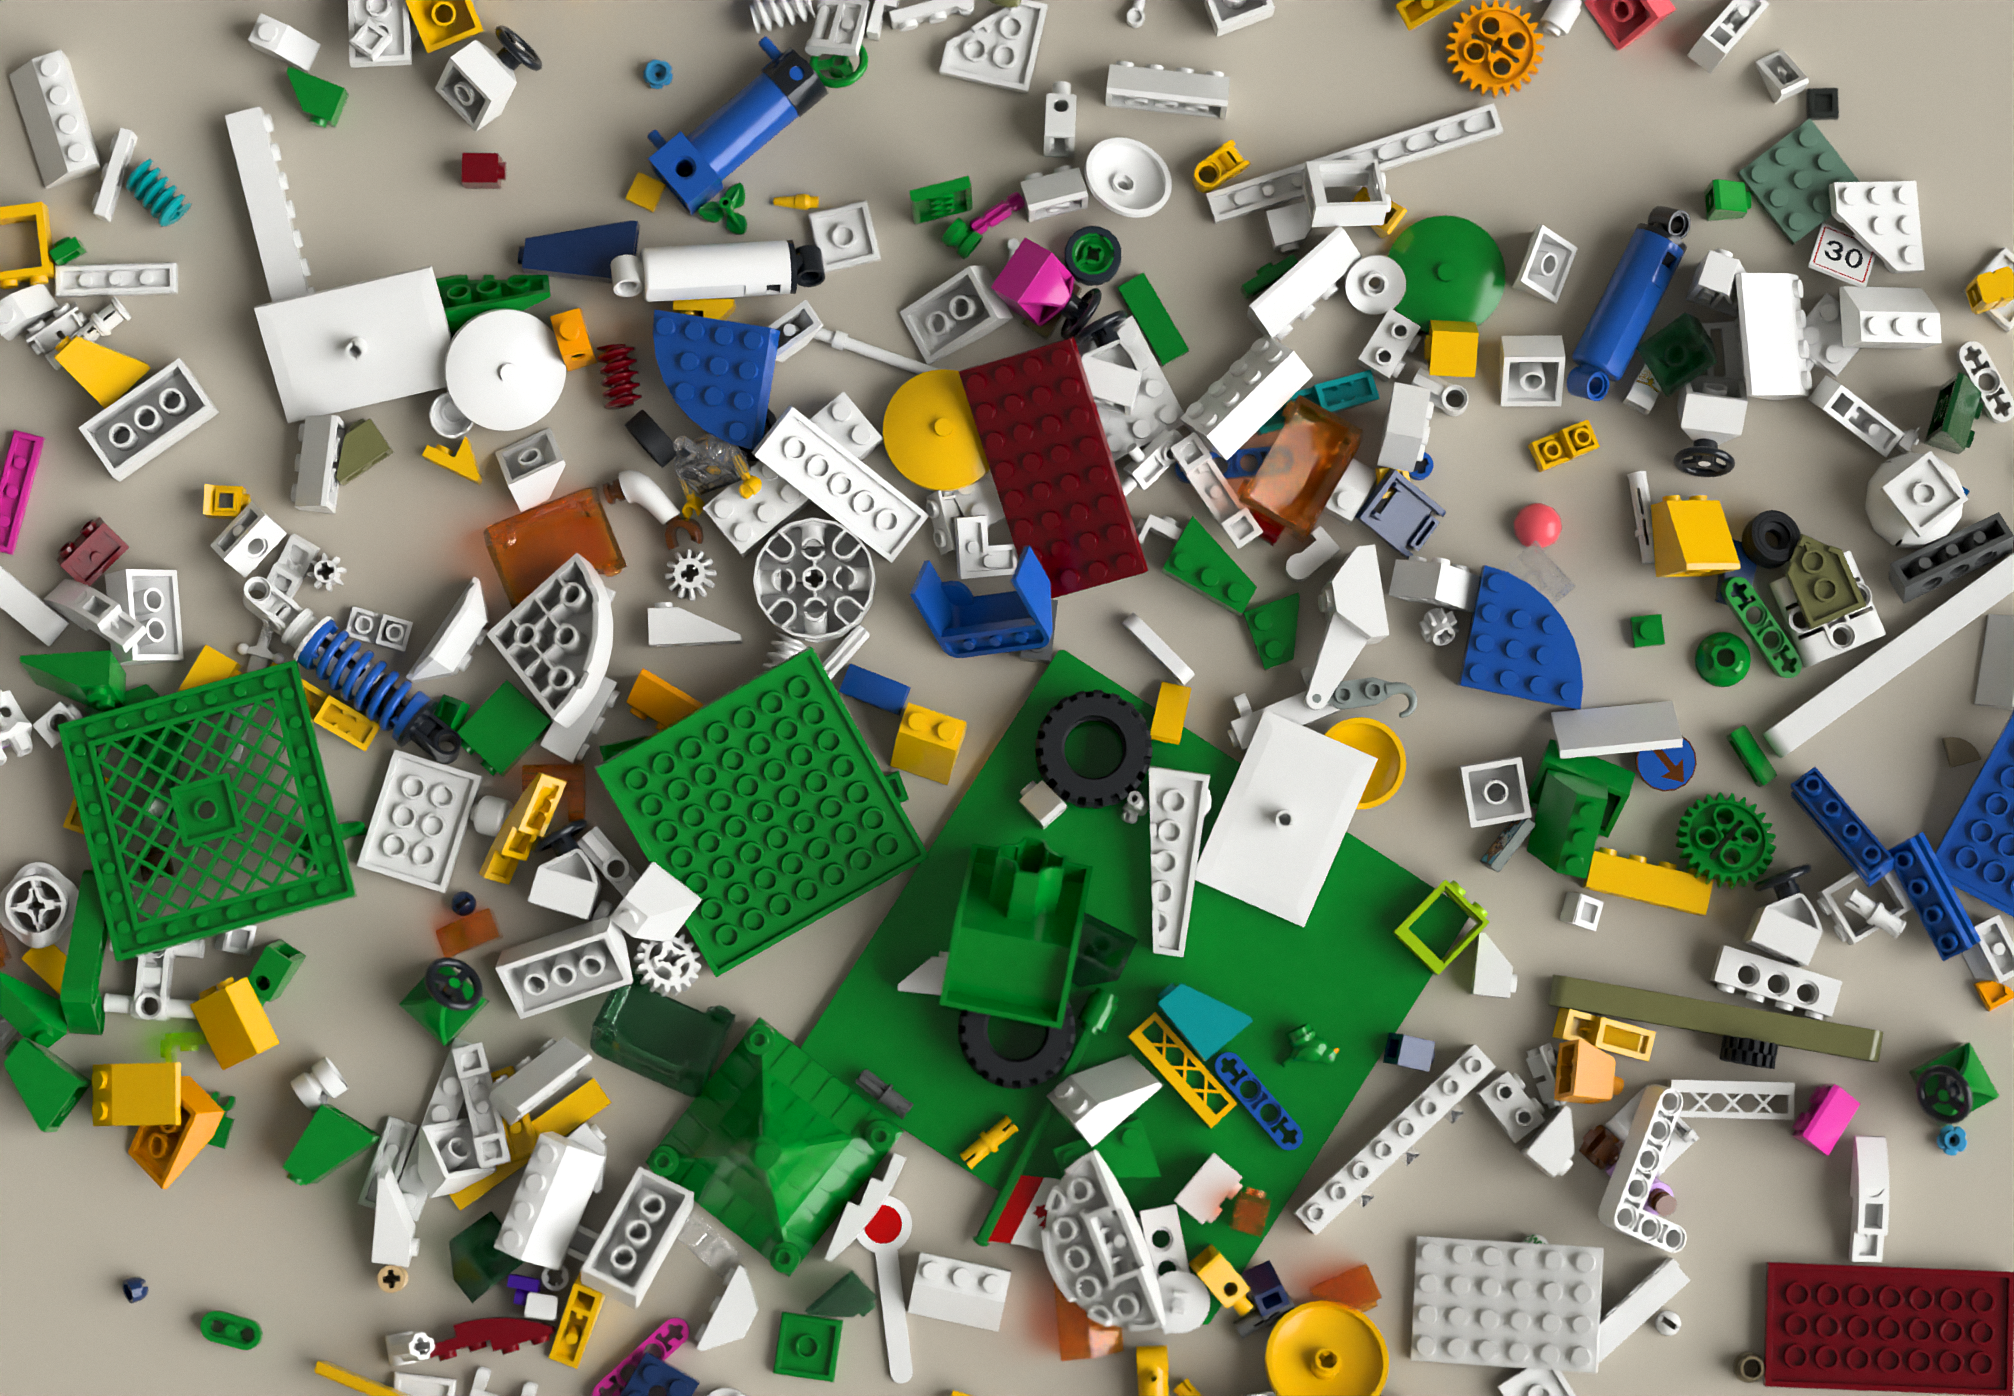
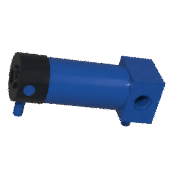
M763 37L758 42V45L772 61L761 69L762 73L686 137L680 131L671 140L666 142L657 130H652L647 135V138L658 150L648 158L653 172L666 184V187L691 216L703 204L710 201L724 189L722 185L723 179L797 117H801L828 94L827 89L820 81V77L815 70L792 48L781 53L768 37ZM685 170L693 171L688 177L680 176Z

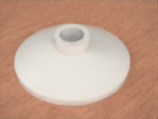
M1370 255L1357 261L1350 268L1345 281V290L1349 301L1355 308L1367 314L1386 313L1389 308H1395L1402 300L1406 289V279L1401 267L1393 259L1383 255ZM1373 277L1380 279L1379 284L1376 286L1369 284L1370 279Z

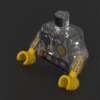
M706 434L692 440L681 435L675 440L673 449L677 453L673 466L682 496H686L687 499L686 504L682 508V513L687 519L692 516L693 508L697 516H699L705 506L704 501L700 497L695 496V492L703 495L742 480L744 482L739 486V493L745 499L750 498L752 494L756 495L761 489V480L749 474L751 469L746 461L747 453L740 450L738 446L729 444L713 434Z

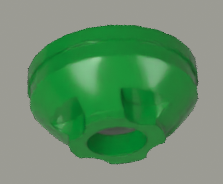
M1716 632L1702 640L1695 653L1697 672L1703 680L1716 687H1730L1737 684L1747 675L1750 668L1751 656L1749 648L1739 636L1733 633ZM1728 649L1733 653L1734 662L1731 666L1723 667L1718 663L1717 653L1719 650Z

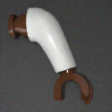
M625 470L619 472V478L613 480L612 485L608 482L603 484L604 495L610 505L615 504L616 499L619 501L627 499L630 504L636 502L643 506L662 525L667 524L665 540L669 550L679 547L676 538V532L679 527H683L688 531L692 541L702 544L704 536L699 522L692 518H680L679 510L650 477L640 471Z

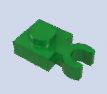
M215 1091L211 1098L225 1112L214 1136L207 1144L226 1149L235 1120L226 1116L227 1112L235 1106L236 1097L230 1096L228 1104L222 1106L218 1101L220 1092Z

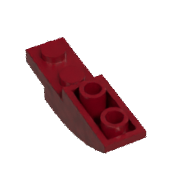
M487 1317L454 1324L456 1337L435 1343V1349L430 1353V1358L438 1356L440 1361L458 1356L456 1350L468 1347L469 1352L487 1347V1340H490L493 1352L501 1349L502 1355L520 1350L519 1344L531 1340L532 1346L550 1341L549 1334L556 1331L553 1325L526 1318Z

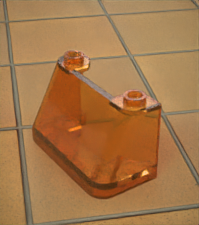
M1298 395L1295 402L1290 400L1282 413V416L1286 418L1284 427L1257 474L1250 481L1245 478L1236 495L1240 496L1238 500L1240 504L1304 543L1363 440V430Z
M596 487L578 490L490 525L483 532L487 550L512 609L517 607L576 553L589 561L598 574H605L606 577L615 576L622 571V568L627 567Z

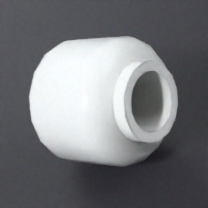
M491 795L482 797L478 803L473 805L470 813V819L474 821L475 830L480 834L496 837L513 809L514 804L508 799Z

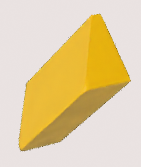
M1402 0L1395 4L1408 31H1411L1461 2V0Z
M55 944L40 949L31 948L21 959L60 995L67 956Z

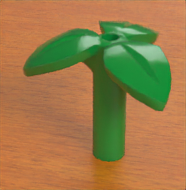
M742 183L732 185L725 192L724 197L720 199L719 203L711 201L703 204L698 209V214L704 220L712 223H717L725 216L727 217L726 229L733 234L744 235L747 230V220L744 215L734 212V209L740 208L745 203L744 186Z

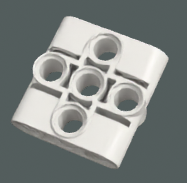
M1851 551L1844 552V556L1854 579L1857 580L1856 583L1866 607L1809 630L1807 624L1803 629L1797 628L1794 625V614H1802L1799 606L1788 611L1785 607L1797 603L1787 577L1769 584L1783 615L1784 627L1791 634L1805 668L1886 635L1872 602L1871 590L1865 585ZM1867 608H1869L1870 612L1862 614L1853 619L1849 618L1850 615L1858 613ZM1816 629L1819 630V633L1806 637L1802 640H1799L1798 638L1799 636L1814 631ZM1835 630H1841L1846 634L1847 640L1845 645L1835 643L1833 640V632Z

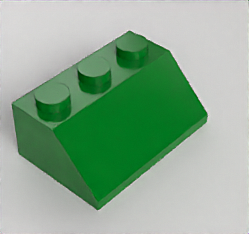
M1550 739L1527 791L1530 807L1535 809L1538 807L1547 770L1608 782V801L1599 830V835L1608 838L1630 795L1636 773L1595 756L1560 759L1556 741Z
M1547 770L1534 818L1535 826L1531 830L1527 845V852L1557 873L1586 879L1608 801V782Z

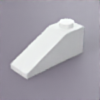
M1733 0L1704 32L1687 56L1711 74L1769 6V3L1766 0Z
M1827 375L1808 398L1820 410L1884 457L1889 455L1904 435V432Z
M672 602L655 603V608H647L649 646L651 648L742 644V636L682 608L673 607Z
M384 1165L378 1178L371 1262L408 1267L412 1256L417 1257L420 1238H415L416 1225L390 1166Z

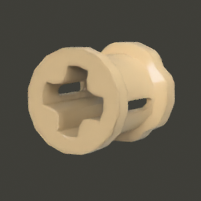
M385 1266L378 1274V1285L387 1293L401 1291L408 1283V1272L402 1266ZM391 1270H393L394 1275L400 1276V1281L395 1282V1287L392 1286V1282L386 1281V1276L391 1275Z

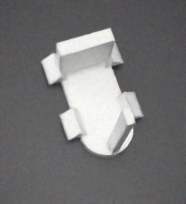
M1918 427L1916 430H1904L1903 438L1895 445V448L1903 454L1912 452L1910 448L1913 444L1917 445L1919 442L1917 431L1921 427Z

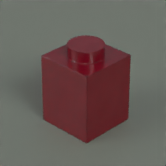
M462 153L461 183L464 188L501 189V180H506L507 165L506 162H502L499 153Z

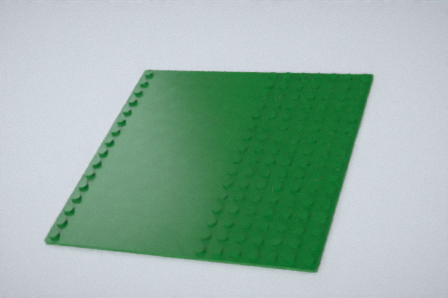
M1059 650L927 852L930 857L920 863L801 1046V1049L897 1126L997 1191H1000L1062 1068L1047 1081L1029 1088L1011 1089L988 1082L971 1068L962 1053L958 1038V1021L962 1009L939 1005L941 995L898 991V984L931 957H939V952H949L972 843L999 848L1000 843L1016 844L1023 839V836L1047 840L1048 847L1053 852L1067 856V862L1093 867L1067 999L1075 1020L1074 1044L1083 1029L1080 1027L1083 1021L1078 1019L1090 993H1094L1096 988L1099 987L1119 998L1116 1003L1118 1008L1106 1032L1099 1030L1097 1035H1093L1074 1074L1131 1054L1162 1084L1161 1088L1117 1125L1119 1126L1141 1118L1161 1177L1116 1178L1136 1218H1140L1139 1211L1176 1204L1188 1263L1212 1244L1237 1274L1241 1276L1386 1049L1389 1032L1396 1033L1432 977L1433 973L1392 932L1435 888L1346 831L1304 927L1195 880L1184 957L1153 953L1149 769L1143 782L1135 790L1148 801L1149 808L1146 814L1138 815V820L1134 824L1127 823L1121 818V814L1124 811L1122 808L1127 803V798L1116 805L1106 806L1101 809L1080 808L1072 803L1063 801L1067 805L1066 810L1044 830L1019 803V800L1023 797L1020 792L1029 783L1034 781L1038 784L1040 781H1044L1039 773L1035 756L1038 729L1048 711L1066 696L1070 697L1075 695L1076 692H1091L1093 690H1103L1105 693L1117 694L1121 699L1126 702L1129 701L1135 706L1138 713L1144 717L1147 728L1151 732L1156 710L1154 707L1065 650ZM1088 721L1079 724L1069 733L1064 751L1069 766L1076 773L1087 778H1101L1116 769L1122 758L1123 747L1119 735L1111 726L1099 721ZM1183 727L1179 745L1151 739L1152 758L1150 766L1210 774L1208 789L1212 801L1211 808L1203 820L1198 854L1199 861L1241 763ZM1442 893L1408 929L1441 960L1448 952L1469 919V916L1448 896ZM1171 983L1175 987L1182 983L1250 1016L1253 1021L1206 1061H1202L1157 1007L1156 1004L1161 1001L1157 995ZM1154 1012L1158 1014L1238 1103L1214 1127L1209 1128L1128 1038ZM991 1015L987 1033L992 1047L999 1054L1010 1059H1023L1039 1050L1045 1039L1046 1026ZM1154 1021L1142 1034L1151 1043H1163V1030ZM1306 1023H1309L1311 1029L1315 1030V1035L1323 1037L1329 1046L1339 1048L1336 1059L1331 1064H1322L1317 1061H1294L1286 1067H1283L1281 1064L1290 1055L1293 1048L1288 1042L1287 1033ZM1166 1035V1044H1175L1170 1039V1037ZM1154 1046L1162 1055V1047ZM1166 1047L1165 1059L1171 1066H1183L1184 1053L1179 1048ZM1231 1052L1239 1056L1296 1122L1303 1132V1140L1298 1148L1285 1150L1279 1147L1220 1079L1214 1067L1219 1055ZM1187 1057V1066L1196 1067ZM1223 1058L1221 1060L1223 1067L1220 1069L1221 1072L1229 1071L1235 1077L1229 1081L1233 1086H1235L1240 1078L1247 1075L1244 1069L1238 1074L1233 1067L1236 1064L1234 1059L1228 1061L1226 1058ZM864 1069L871 1071L887 1085L892 1084V1088L914 1104L902 1120L881 1102L878 1105L876 1103L877 1099L856 1083L857 1077ZM1175 1069L1183 1078V1070ZM1187 1070V1084L1192 1089H1204V1075L1199 1070ZM1208 1081V1089L1216 1090V1088ZM1244 1081L1240 1085V1093L1244 1098H1253L1257 1094V1086L1253 1081ZM1196 1092L1197 1095L1203 1100L1204 1093ZM1207 1093V1106L1216 1115L1228 1102L1220 1093ZM1265 1104L1262 1106L1260 1116L1264 1121L1272 1122L1276 1119L1278 1112L1274 1105ZM1057 1109L1051 1117L1022 1175L1055 1178L1058 1180L1063 1178L1053 1148L1082 1139L1083 1137L1063 1118ZM1007 1115L1012 1122L1003 1131L1013 1123L1019 1131L997 1147L999 1149L997 1152L993 1153L992 1151L971 1170L966 1162L975 1154L966 1161L959 1154L980 1138V1133L983 1131L985 1133L988 1132ZM1283 1116L1278 1124L1270 1127V1130L1275 1133L1278 1128L1284 1135L1281 1139L1282 1143L1290 1142L1293 1145L1296 1142L1294 1136L1297 1132L1294 1129L1288 1131L1282 1125L1288 1122ZM1215 1153L1242 1176L1239 1181L1242 1188L1231 1200L1226 1196L1219 1205L1223 1210L1212 1223L1206 1220L1202 1225L1178 1205L1174 1199L1211 1154ZM1164 1230L1155 1231L1152 1235L1153 1245L1158 1248L1165 1247L1169 1243V1234ZM1169 1260L1161 1262L1158 1266L1160 1276L1176 1270L1174 1263ZM1189 1266L1190 1273L1194 1274L1199 1278V1276ZM1231 1282L1226 1283L1223 1289L1228 1288ZM1207 1286L1210 1308L1205 1320L1202 1322L1204 1325L1211 1323L1222 1305Z

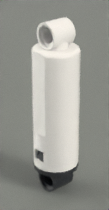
M793 240L649 247L641 250L640 259L633 255H620L614 258L610 264L614 293L621 297H633L642 292L643 299L646 302L796 294L797 284L802 287H815L824 282L826 278L821 249L814 245H804L795 249Z

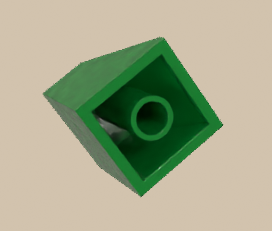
M21 1038L20 1041L14 1040L5 1052L7 1058L3 1064L38 1128L43 1132H57L92 1082L46 1047L27 1038Z
M321 1104L282 1168L288 1171L286 1177L300 1186L303 1184L306 1186L307 1184H316L379 1142L381 1135L331 1104Z

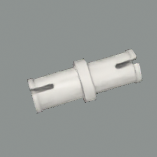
M1854 888L1851 891L1852 894H1849L1846 898L1844 905L1866 918V923L1870 925L1874 923L1896 939L1905 928L1907 922L1886 910L1883 903H1875Z

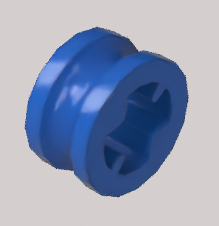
M1424 452L1423 460L1427 463L1424 473L1418 474V470H1416V472H1409V477L1415 480L1427 478L1434 466L1431 456Z

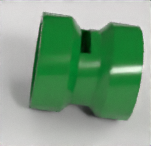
M957 218L944 233L941 242L948 247L957 248V254L965 260L975 250L983 236L976 230L969 232L967 223L961 218Z

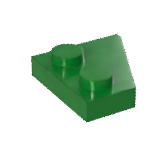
M1298 592L1243 613L1264 670L1294 659L1300 601Z

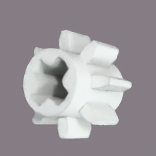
M323 553L321 561L311 560V563L315 566L314 571L307 573V575L317 579L314 584L315 588L319 589L324 584L326 589L332 592V585L338 583L343 586L344 583L340 580L341 574L347 572V569L337 566L340 563L339 557L336 556L330 561L327 554ZM325 566L334 570V573L329 574L328 580L320 575L321 572H325Z
M1442 608L1428 611L1424 616V621L1419 622L1425 642L1428 643L1433 640L1436 646L1450 643L1454 639L1455 633L1459 632L1454 613L1450 611L1445 614Z

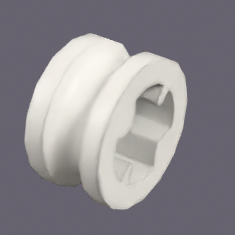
M562 1264L560 1268L563 1271L561 1277L564 1281L561 1285L556 1282L555 1286L549 1282L551 1276L548 1273L552 1268H544L542 1282L547 1289L558 1291L568 1285L570 1272L565 1265Z

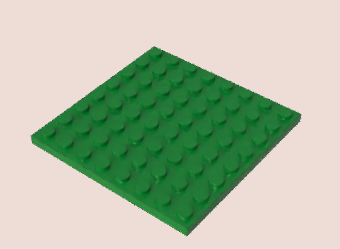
M812 646L805 648L595 766L596 771L650 864L654 861L702 899L685 921V925L715 977L729 971L930 857Z

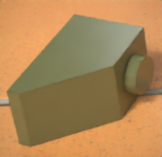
M371 419L356 421L348 428L350 432L344 436L336 478L343 486L394 453Z

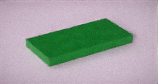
M969 175L909 191L911 214L916 225L968 212L973 209L972 186Z

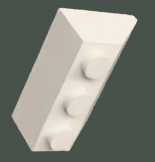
M1850 286L1839 287L1843 348L1924 349L1942 343L1940 313L1922 288L1866 287L1862 289Z
M337 415L306 416L305 424H300L298 439L299 442H303L301 454L297 453L295 459V472H299L298 483H293L291 490V501L295 502V507L298 510L335 514L339 488L336 474L346 431L345 422Z
M125 569L105 574L107 596L119 603L122 611L143 624L147 631L126 653L110 643L111 652L120 665H145L183 661L177 570Z
M1988 615L1975 694V705L2009 711L2014 710V616Z
M563 1037L558 1042L551 1039L539 1049L542 1054L534 1060L529 1056L515 1067L518 1072L510 1078L505 1074L491 1085L494 1090L487 1098L509 1126H511L579 1075L593 1059L590 1054L566 1037Z
M920 1252L908 1313L998 1332L1011 1271Z

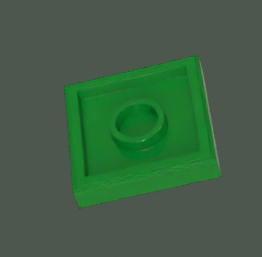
M782 1311L773 1373L834 1382L843 1320Z

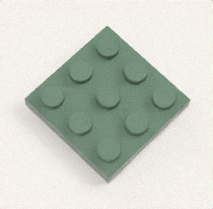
M1808 119L1737 173L1738 177L1745 183V186L1791 245H1794L1832 216L1829 193L1830 184L1834 182H1860L1811 119Z

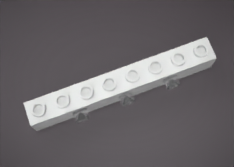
M1476 1044L1470 1045L1298 1206L1293 1213L1313 1235H1317L1353 1200L1361 1208L1366 1206L1375 1197L1367 1187L1398 1158L1406 1166L1413 1162L1420 1155L1413 1147V1144L1443 1116L1451 1124L1460 1118L1465 1111L1457 1103L1496 1066Z

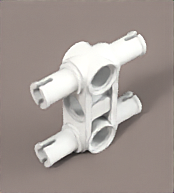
M110 939V951H113V947H112V943H111V939ZM205 939L164 949L158 954L153 952L139 956L135 993H133V996L106 993L103 1006L104 1012L131 1014V1017H134V1019L166 1021L170 1017L197 1020L190 1004L198 1000L172 999L170 994L174 959L176 956L203 959ZM150 998H154L158 1002V1010L153 1015H149L145 1011V1003Z

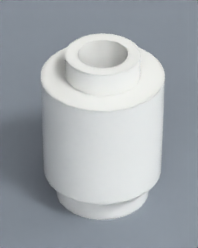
M1552 0L1540 20L1544 26L1542 28L1543 31L1555 38H1558L1559 35L1566 36L1581 11L1579 8L1582 3L1581 0Z

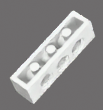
M1726 945L1719 947L1710 977V982L1717 983V990L1734 994L1735 989L1746 992L1745 998L1763 1003L1764 998L1776 1002V1008L1793 1012L1795 1007L1805 1010V1017L1822 1021L1823 1016L1832 1017L1842 985L1840 980ZM1743 966L1748 967L1753 974L1752 980L1748 984L1742 983L1738 978V972ZM1773 975L1779 977L1782 981V988L1778 993H1774L1768 988V980ZM1801 985H1806L1811 990V998L1807 1002H1803L1798 998L1797 990Z
M1176 1204L1139 1211L1140 1218H1136L1149 1250L1157 1279L1160 1277L1158 1266L1165 1260L1174 1263L1175 1271L1190 1273ZM1164 1230L1169 1234V1243L1165 1247L1158 1248L1153 1245L1152 1235L1155 1231ZM1163 1329L1164 1334L1172 1333Z

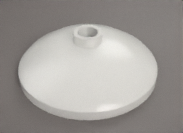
M1110 138L1098 143L1086 159L1084 174L1091 193L1103 206L1117 214L1133 218L1147 217L1162 209L1169 199L1172 189L1170 172L1162 158L1154 150L1141 142L1128 138Z

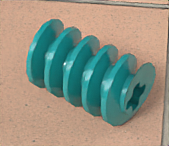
M148 159L131 172L126 188L130 192H134V197L138 201L143 200L142 206L145 209H151L150 214L153 218H159L158 223L162 227H167L182 218L192 203L182 206L181 203L185 199V195L180 194L174 197L173 195L177 187L173 185L166 188L165 186L169 178L165 176L158 180L157 177L161 169L158 167L150 171L149 168L153 161Z

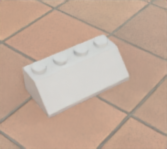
M61 50L31 59L11 73L9 77L45 188L48 189L102 171L103 165L68 57Z
M1117 61L1116 65H1109L1105 106L1225 119L1228 107L1230 77H1224V73L1219 71H1206L1205 75L1195 74L1194 70L1190 68H1176V71L1164 70V67L1161 65L1148 64L1146 68L1134 67V63Z
M1341 226L1336 228L1249 305L1246 316L1263 335L1267 334L1273 339L1277 337L1281 341L1293 330L1291 327L1293 322L1298 318L1304 321L1316 310L1313 305L1320 298L1326 301L1338 290L1336 284L1343 278L1346 279L1350 268L1362 259V256Z
M611 915L501 951L495 969L520 1019L633 982L626 941L619 926L609 919Z
M553 1131L541 1133L494 1248L519 1260L560 1270L606 1156Z

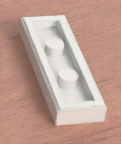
M388 1116L358 1204L376 1210L378 1178L384 1165L391 1167L395 1179L399 1183L418 1125Z

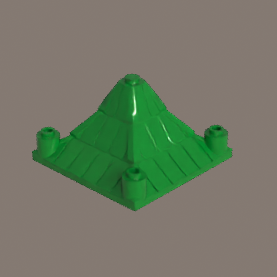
M759 1017L746 1031L742 1040L660 1144L651 1151L645 1162L656 1175L664 1176L667 1180L693 1192L695 1202L768 1259L776 1271L790 1277L845 1208L848 1201L852 1199L904 1133V1130L762 1017Z

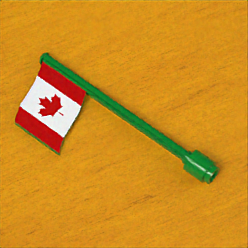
M1099 987L1096 988L1094 993H1090L1078 1019L1083 1021L1080 1026L1083 1029L1050 1093L1057 1085L1075 1073L1093 1035H1097L1099 1030L1106 1032L1118 1008L1116 1005L1119 1000L1118 997ZM1048 1097L976 1236L973 1235L974 1242L979 1246L986 1247L989 1245L988 1241L1019 1244L1044 1251L1042 1230L1046 1227L1047 1210H1045V1206L1052 1188L1057 1186L1061 1180L1025 1176L1022 1174L1056 1110Z

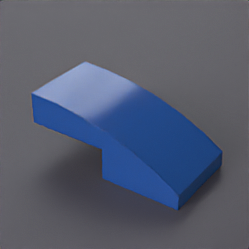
M850 664L839 692L900 716L911 688L877 673Z

